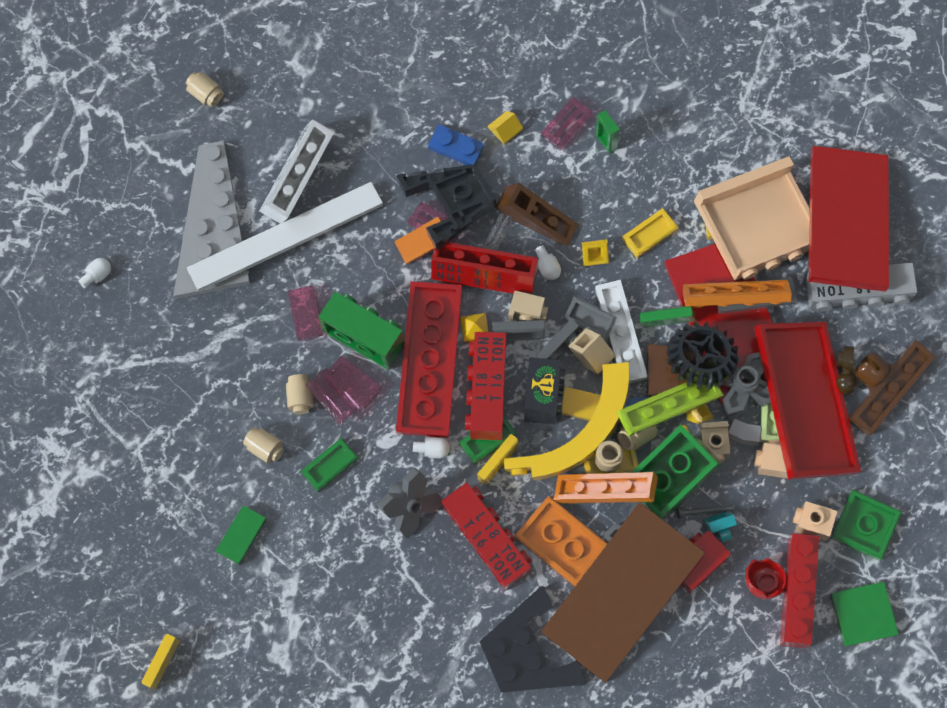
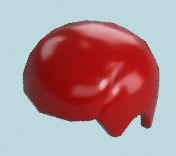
M770 558L764 560L754 559L746 568L745 583L749 592L755 597L772 599L783 593L787 585V574L780 564L772 561Z

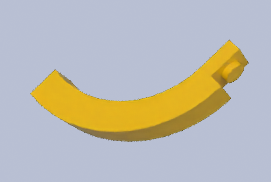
M629 362L602 365L603 385L598 406L591 420L576 437L551 452L534 456L505 458V471L511 473V476H525L527 471H532L534 481L543 480L573 470L596 454L598 446L608 441L619 424L620 419L617 412L626 406L630 383Z

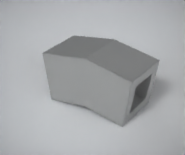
M734 419L728 435L730 439L741 444L758 446L761 426L746 424Z

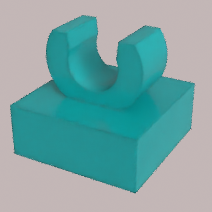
M726 511L703 519L706 530H709L711 533L716 532L719 541L721 540L723 543L732 540L729 527L737 525L734 514Z

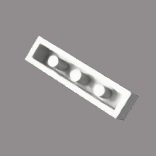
M313 119L308 123L259 212L280 224L289 217L332 138L333 131Z

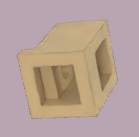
M514 291L508 314V322L514 321V319H518V321L544 320L545 322L549 307H545V298Z
M728 421L701 423L699 427L700 440L721 462H724L725 458H728L730 455ZM718 438L721 444L714 445L711 439Z

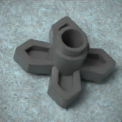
M760 352L748 355L744 366L737 367L727 383L723 382L722 385L731 388L723 399L728 416L743 413L749 398L763 407L771 405L767 383L760 380L764 374Z
M415 467L403 477V482L394 483L389 488L388 493L377 503V506L387 517H396L394 526L406 538H409L419 528L420 513H434L442 505L441 501L443 500L434 489H425L428 480Z

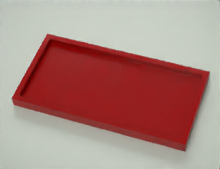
M813 145L810 160L808 282L884 292L888 290V155Z
M716 244L665 260L664 262L681 307H687L685 306L683 296V284L755 281L754 277L748 280L741 278L734 281ZM708 305L701 308L692 307L695 311L696 321L700 326L708 322L709 327L713 328L718 324V331L723 332L727 330L726 338H734L733 345L738 346L737 355L739 356V361L736 365L738 368L744 366L748 355L759 352L754 327L759 324H773L767 308L718 314L717 305ZM687 322V323H688L689 326L692 327L695 322ZM765 374L761 376L760 380L766 381ZM724 385L719 387L723 394L718 399L720 404L723 403V399L731 389Z
M827 323L759 324L754 327L788 480L856 475L860 473L861 467L844 395L838 389L836 383L839 374Z

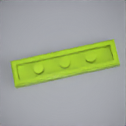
M686 382L621 409L617 414L628 437L717 400L723 394L720 388L714 384L712 389L708 391L705 385H702V388L697 390L696 384H692L687 388Z

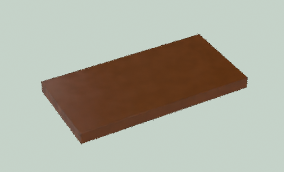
M639 502L541 632L606 683L705 552Z

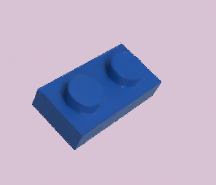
M438 124L428 144V149L464 165H476L484 149V143Z

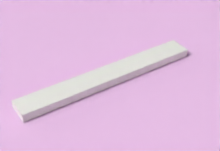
M369 182L188 266L187 271L198 292L382 207L383 202L372 182Z

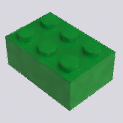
M335 291L318 317L323 332L389 371L404 348L405 342L401 326L391 319L385 321L378 317L379 313L369 306L363 308L356 304V299L349 294L343 293L341 295Z
M680 424L631 473L653 472L658 476L654 502L644 503L652 512L664 520L707 481L723 463L687 425Z

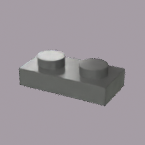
M570 319L536 355V358L558 360L561 357L559 352L565 346L568 347L579 336L577 335L579 325Z

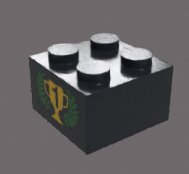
M529 357L524 422L555 425L556 417H561L563 395L558 394V391L564 392L566 369H561V360Z

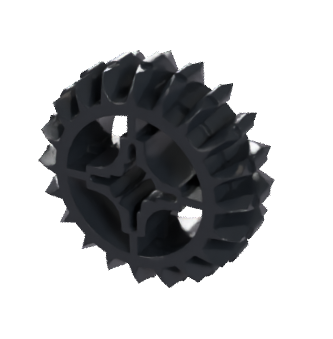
M696 321L692 327L686 324L683 330L678 329L670 339V346L666 352L668 356L667 363L669 366H672L671 374H679L678 382L685 379L687 381V388L692 384H696L697 390L702 388V385H705L709 391L712 389L713 384L719 388L723 382L727 383L731 375L735 373L736 365L739 361V356L737 355L738 346L733 345L734 338H726L727 330L723 332L718 331V324L711 328L708 322L700 326ZM704 351H706L705 356H703L702 359L699 360L700 356H702Z

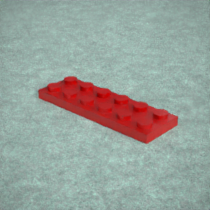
M410 281L396 434L449 438L462 285Z

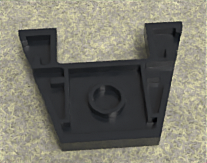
M475 164L443 168V172L428 174L427 171H421V174L406 177V173L396 175L397 182L406 197L426 189H432L448 219L426 227L427 235L436 250L440 249L497 205L494 194Z
M544 586L539 587L479 641L501 693L583 686L587 684L577 660L550 671L528 621L553 610Z

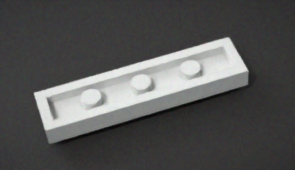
M621 280L595 286L600 309L617 317L608 336L612 351L616 355L614 357L615 363L629 362L630 383L647 380L646 368Z

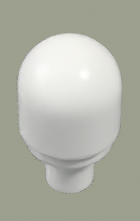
M544 245L536 248L535 252L539 258L538 269L542 276L547 280L557 279L561 274V267L556 257L552 253L548 254Z
M105 258L95 259L84 270L85 275L78 282L83 288H86L92 282L95 284L101 282L111 272L110 262Z
M429 437L425 438V442L413 441V452H424V457L440 459L446 457L450 451V445L444 438Z

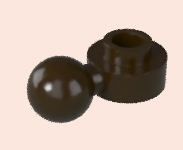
M844 346V351L838 350L837 366H842V374L837 378L836 383L838 389L843 394H850L857 387V380L852 375L855 346Z

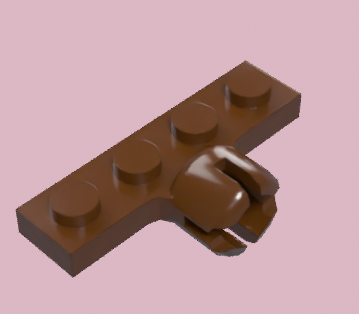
M917 340L911 342L894 364H889L877 352L865 356L861 360L862 365H857L854 374L868 387L869 393L849 419L866 435H872L935 359V356Z

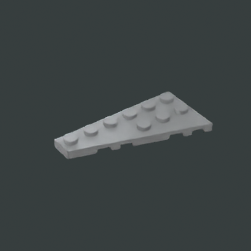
M224 141L199 145L173 294L174 299L250 284L247 269L198 292L187 271L188 266L243 241Z

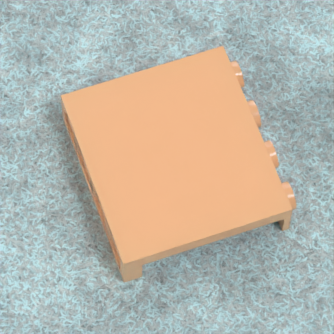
M790 156L700 190L694 200L734 281L744 278V280L751 279L758 274V271L763 269L771 271L779 267L781 262L788 259L790 262L796 261L804 255L803 253L809 251L810 208L790 172L794 166Z

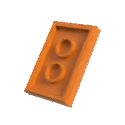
M550 496L543 501L514 536L515 539L574 587L608 544Z

